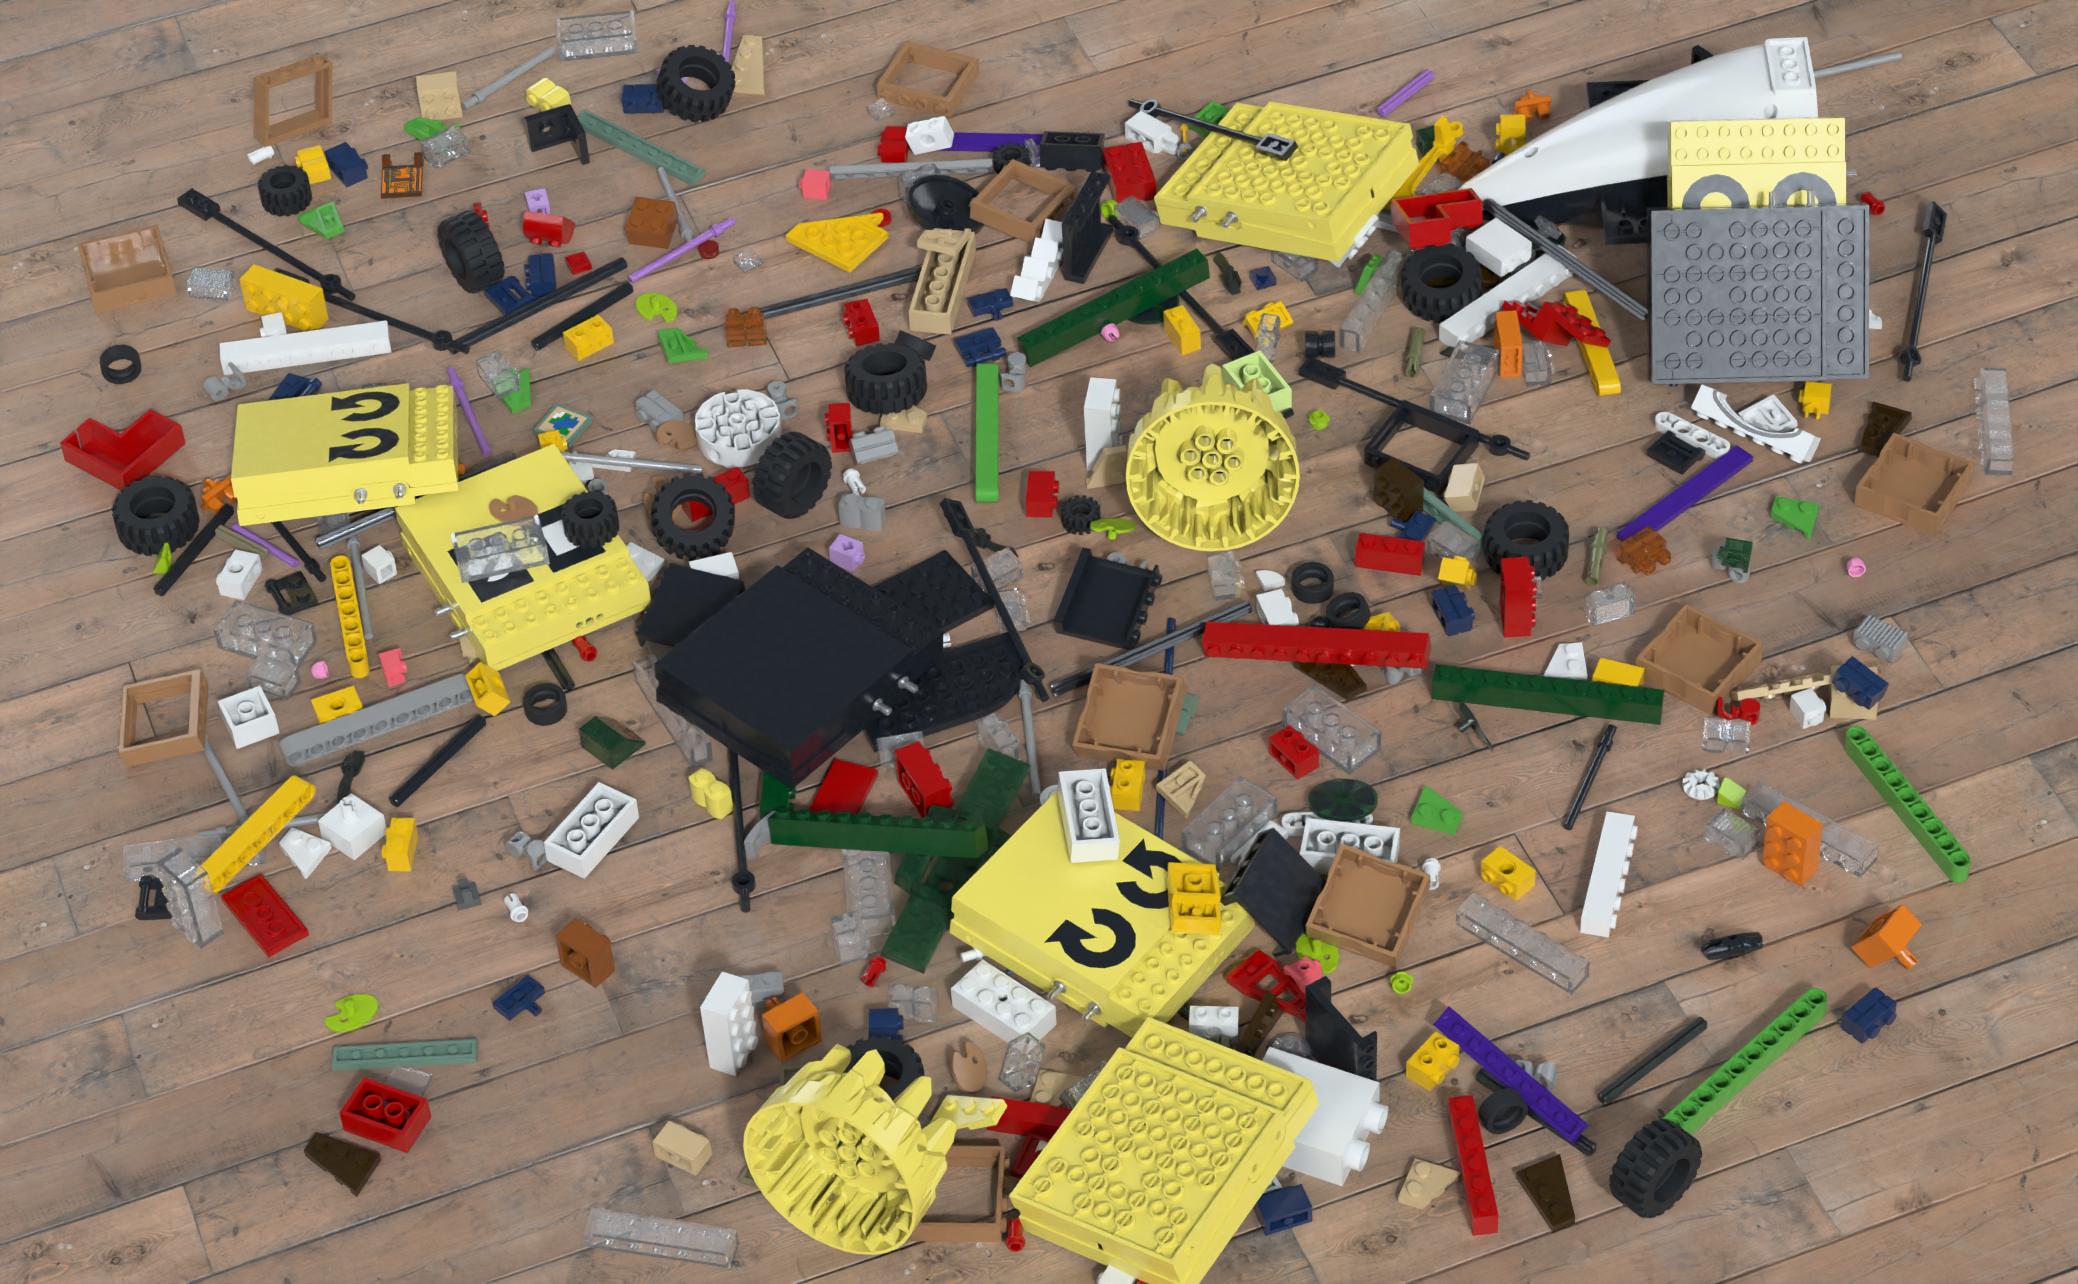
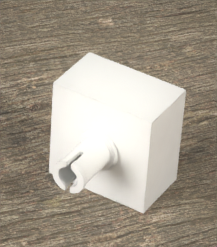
M352 793L344 797L343 800H340L339 804L318 820L322 839L329 841L333 847L353 860H356L386 834L384 815Z

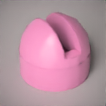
M1113 323L1106 325L1101 331V335L1108 342H1115L1114 339L1119 338L1120 335L1118 328Z
M1851 558L1847 563L1848 573L1852 577H1859L1866 571L1865 564L1860 558Z
M325 660L316 662L311 667V673L314 678H329V670Z

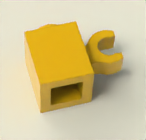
M1806 381L1805 390L1800 389L1799 402L1803 403L1802 412H1804L1805 418H1808L1809 413H1815L1816 419H1820L1821 414L1828 415L1832 384Z

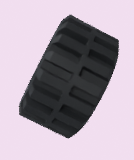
M276 166L274 169L271 168L268 172L263 173L262 177L258 180L262 206L271 215L287 217L292 214H299L312 201L308 175L306 171H303L302 168H297V166Z
M584 491L579 495H573L572 499H568L562 507L561 516L565 537H567L570 543L573 542L574 546H581V548L585 549L587 547H591V549L596 548L595 546L602 547L606 542L610 543L612 538L618 535L617 532L620 527L617 506L614 499H611V496L608 494L604 495L600 491L598 493H595V491L585 493Z

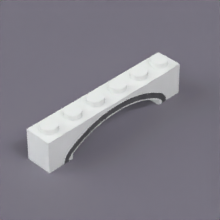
M1701 385L1691 407L1697 411V416L1706 420L1711 417L1716 420V425L1726 429L1727 426L1735 428L1734 433L1742 437H1746V434L1753 437V442L1762 446L1767 443L1772 446V451L1781 455L1784 452L1791 454L1790 459L1802 464L1803 460L1811 462L1821 438L1798 428H1795L1794 432L1773 433L1760 430L1744 421L1733 411L1726 401V394L1711 387Z

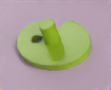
M645 293L636 300L637 312L648 321H652L655 315L662 316L666 323L672 322L677 317L678 311L675 303L665 295Z
M1099 519L1091 522L1090 529L1096 532L1108 530V539H1116L1117 533L1134 531L1136 523L1126 519Z
M1306 931L1299 937L1295 948L1299 960L1305 956L1311 961L1316 959L1322 966V974H1329L1337 968L1339 964L1337 947L1307 937ZM1328 955L1330 958L1325 960L1323 957Z
M354 994L340 999L335 1003V1008L342 1012L338 1015L326 1017L324 1020L325 1025L328 1029L336 1032L355 1030L368 1023L376 1015L378 1001L375 997L368 994Z

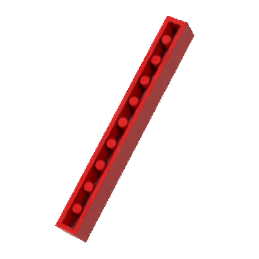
M1207 622L1202 639L1205 657L1427 669L1431 653L1429 633Z

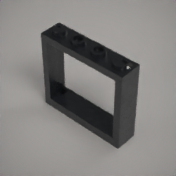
M1403 400L1364 448V464L1377 469L1394 457L1383 453L1382 450L1405 422L1462 445L1439 475L1397 459L1424 481V488L1440 495L1449 483L1448 477L1452 472L1453 465L1465 464L1479 446V430Z

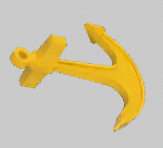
M1441 116L1435 122L1434 147L1419 161V165L1391 199L1416 196L1414 193L1415 189L1438 158L1441 167L1446 169L1450 167L1455 161V138H1459L1464 134L1461 122L1454 121L1449 123L1448 118ZM1391 200L1383 208L1391 211Z

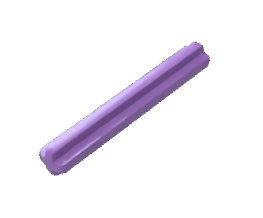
M1429 69L1425 70L1377 107V114L1381 117L1387 116L1434 79V72Z

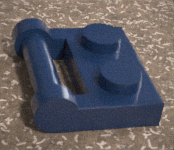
M510 276L484 289L485 296L504 315L537 299L520 285V281L515 276ZM510 289H514L522 299H519Z
M288 373L268 401L310 396L320 389L322 383L318 378L308 379Z

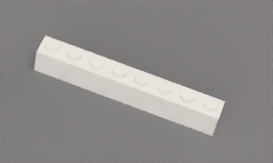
M1558 245L1559 247H1561L1562 249H1564L1566 252H1568L1569 254H1571L1573 257H1575V258L1577 259V256H1575L1574 254H1572L1571 252H1569L1568 250H1566V249L1563 248L1562 246ZM1545 253L1439 324V340L1447 346L1458 349L1469 346L1473 341L1484 336L1485 333L1495 327V312L1505 311L1501 308L1505 300L1511 302L1517 300L1523 304L1531 303L1553 287L1558 286L1568 277L1573 276L1574 272Z
M387 321L220 343V360L224 375L233 374L228 366L229 362H232L242 373L392 353Z

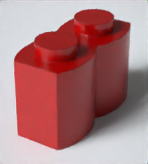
M886 126L885 131L881 132V144H878L877 149L878 156H881V162H907L910 149L905 138L907 126Z

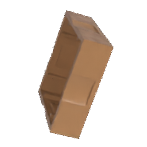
M158 224L128 231L116 236L77 243L96 314L177 295Z
M1893 433L1881 450L1878 460L1867 470L1856 486L1854 505L1936 536L1972 483L1975 462L1948 452L1932 449L1921 442Z
M1685 604L1668 623L1666 629L1654 638L1636 657V666L1645 668V682L1663 689L1664 692L1713 716L1716 712L1718 697H1723L1724 703L1731 696V691L1736 690L1762 661L1763 642L1737 629L1725 626L1713 617Z
M1095 663L1087 691L1086 706L1080 716L1072 744L1077 756L1117 763V759L1145 761V768L1165 771L1188 690L1183 677L1157 672H1137L1125 667Z
M1341 843L1328 872L1326 885L1318 896L1307 921V937L1396 968L1430 889V874L1399 863L1384 861L1371 853Z

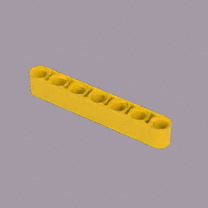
M1586 289L1563 293L1564 305L1571 304L1575 306L1580 315L1588 317L1594 327L1600 328ZM1577 339L1597 396L1620 394V380L1608 347L1581 343Z
M340 555L330 561L345 651L351 676L363 678L369 674L370 666L354 578L349 558Z
M295 775L290 777L196 870L193 876L194 884L212 894L218 893L312 800L316 791L315 786Z

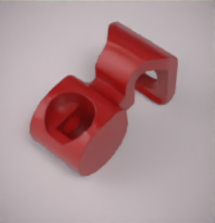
M1718 697L1716 707L1717 725L1721 728H1727L1733 725L1736 719L1744 726L1755 725L1759 720L1760 703L1752 698L1744 699L1739 707L1732 705L1731 711L1728 714L1723 710V697Z

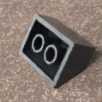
M1044 131L1040 143V168H1045L1046 170L1064 168L1067 171L1086 169L1088 172L1101 170L1105 133Z

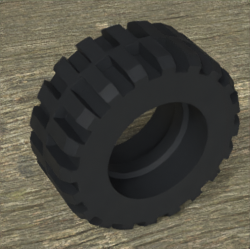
M688 45L686 48L682 46L678 47L677 50H672L663 60L656 80L657 96L660 101H663L662 105L666 109H670L671 114L674 116L678 115L685 121L689 119L691 122H698V120L707 122L710 118L712 120L718 118L719 115L726 111L735 88V74L731 70L732 67L729 62H725V58L721 54H716L715 50L705 49L706 46L700 45L695 47V45ZM694 77L700 79L710 89H693L686 85L681 78Z
M467 210L440 223L437 229V237L442 255L452 272L451 274L465 291L475 294L502 281L505 274L502 254L493 237L494 235L480 215Z
M1452 243L1444 246L1427 245L1424 249L1416 250L1414 255L1411 254L1406 259L1402 267V297L1406 307L1415 316H1422V319L1428 322L1433 320L1434 323H1440V321L1447 320L1482 296V278L1478 260L1475 259L1471 252H1466L1465 248L1461 246L1455 247V244ZM1439 277H1451L1458 281L1453 286L1442 289L1426 285L1429 280Z
M880 343L876 346H867L864 350L860 349L855 355H852L844 367L847 398L857 409L860 408L866 413L869 411L872 414L878 415V413H883V415H888L893 412L895 414L900 413L902 410L907 411L913 405L919 404L927 391L925 360L918 351L911 347L907 348L903 344L895 345L894 343H888L883 345Z
M800 432L782 434L780 438L774 439L772 444L765 449L763 456H760L759 464L754 470L755 477L752 479L754 487L752 489L756 501L761 506L785 519L799 518L807 514L809 509H813L816 506L815 503L822 498L823 491L827 489L828 479L831 478L830 469H832L829 451L824 445Z
M684 473L683 478L679 479V476L671 478L670 484L665 482L661 486V491H657L651 508L652 532L657 537V543L660 547L665 546V551L670 555L675 552L677 553L676 558L683 560L684 556L689 557V561H695L696 557L700 556L701 559L707 558L710 553L713 555L719 553L720 547H725L729 537L732 536L735 522V506L732 503L730 493L725 492V486L721 482L715 484V478L711 476L708 479L703 478L701 473H697L696 476ZM695 501L706 505L712 511L714 520L711 526L703 531L687 532L680 529L673 522V510L682 503Z
M154 476V478L145 477L139 482L137 480L132 482L130 487L126 486L121 491V494H118L112 507V516L120 542L127 549L139 555L141 553H144L145 556L158 555L164 543L169 544L171 553L176 551L175 549L183 548L187 541L190 542L199 528L200 519L194 494L182 481L174 480V478L169 476L165 478L161 476ZM167 513L159 518L144 519L152 514Z
M1519 500L1514 501L1513 504L1507 503L1502 506V509L1498 508L1486 521L1484 529V556L1486 557V562L1499 574L1501 573V558L1529 557V564L1534 566L1535 579H1532V581H1543L1547 576L1550 578L1556 574V571L1562 569L1568 558V523L1564 520L1565 518L1561 513H1556L1557 510L1555 508L1547 507L1542 502L1533 503V500L1521 502ZM1532 538L1540 541V543L1523 545L1513 542V540Z
M871 1036L868 1040H863L862 1038L857 1040L855 1045L852 1046L850 1044L846 1047L850 1050L852 1056L849 1065L843 1073H848L866 1052L875 1049L878 1051L885 1066L884 1076H890L898 1080L890 1088L884 1089L892 1101L915 1079L925 1076L919 1054L914 1051V1048L908 1044L904 1045V1042L899 1039L894 1041L888 1036H883V1038Z
M1669 1119L1654 1120L1651 1124H1646L1641 1131H1637L1633 1135V1138L1625 1144L1624 1150L1619 1153L1618 1160L1612 1167L1613 1173L1609 1179L1610 1190L1618 1201L1642 1218H1655L1664 1214L1665 1210H1670L1674 1203L1683 1197V1193L1689 1189L1692 1180L1697 1175V1169L1701 1165L1700 1158H1702V1148L1699 1141Z

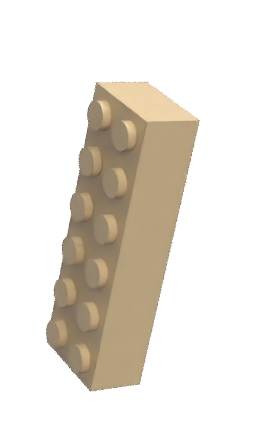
M952 230V233H964V231ZM971 232V237L957 256L927 251L909 309L910 331L952 334L976 253L975 232Z

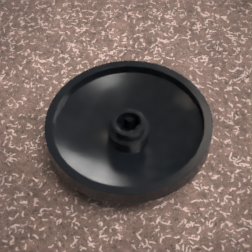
M930 175L914 182L907 196L909 213L926 230L937 228L964 231V229H971V232H975L976 235L985 225L970 218L971 207H969V204L973 198L977 197L979 192L964 181L945 175Z

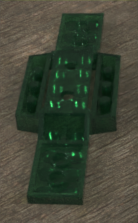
M988 748L957 808L931 806L926 817H933V819L937 820L953 818L954 821L973 819L975 822H985L989 849L979 858L938 856L924 884L921 881L935 855L906 853L896 871L894 884L909 893L910 897L881 950V957L920 973H925L950 925V921L954 918V913L951 911L952 897L1012 837V835L1001 829V825L1030 770V764ZM948 881L952 884V888L948 890L942 889L939 883Z

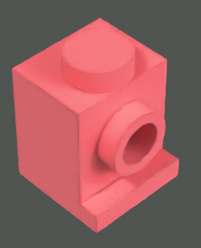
M397 648L380 653L381 668L388 687L406 683L404 673L408 671L401 649Z
M1305 956L1291 966L1286 965L1284 973L1289 975L1300 990L1305 993V986L1322 978V966L1316 959L1311 961Z

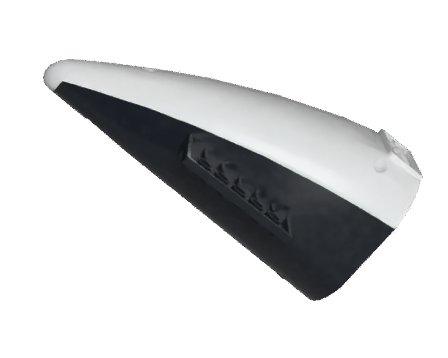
M1807 37L1767 39L1763 44L1718 54L1652 80L1587 82L1586 90L1589 109L1541 134L1465 182L1458 190L1472 188L1475 191L1476 195L1482 200L1483 220L1492 221L1496 218L1483 208L1484 202L1491 198L1525 223L1603 227L1605 245L1647 243V207H1668V121L1818 117L1816 84Z

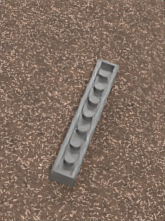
M992 159L845 165L829 166L832 180L992 173L993 162Z

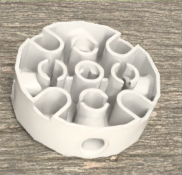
M748 389L737 390L738 393L726 395L725 392L714 395L701 405L695 416L697 445L703 456L713 463L723 465L726 468L747 467L759 463L758 460L765 453L767 446H770L774 439L780 438V435H782L781 418L775 402L763 393Z

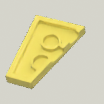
M947 1095L931 1122L939 1117L949 1119L956 1123L955 1133L957 1129L965 1127L974 1130L993 1126L998 1123L1007 1108V1104L1003 1099Z

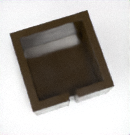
M1395 457L1375 469L1374 501L1378 506L1383 507L1393 518L1402 522L1410 520L1416 510L1423 512L1424 481Z

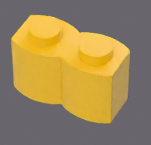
M321 145L297 150V157H294L296 166L306 171L310 184L331 179L329 166Z

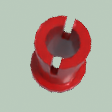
M1865 192L1861 196V203L1869 205V211L1872 215L1878 216L1885 211L1884 202L1876 199L1871 192Z
M580 635L574 639L573 645L580 652V657L583 661L591 662L597 657L596 647L590 645L585 636Z
M880 956L871 958L867 970L861 977V982H865L864 985L868 987H874L880 974L886 971V960Z
M1011 1219V1221L1007 1222L1008 1237L1005 1241L1006 1246L1012 1252L1021 1251L1025 1246V1238L1022 1232L1023 1226L1019 1219Z

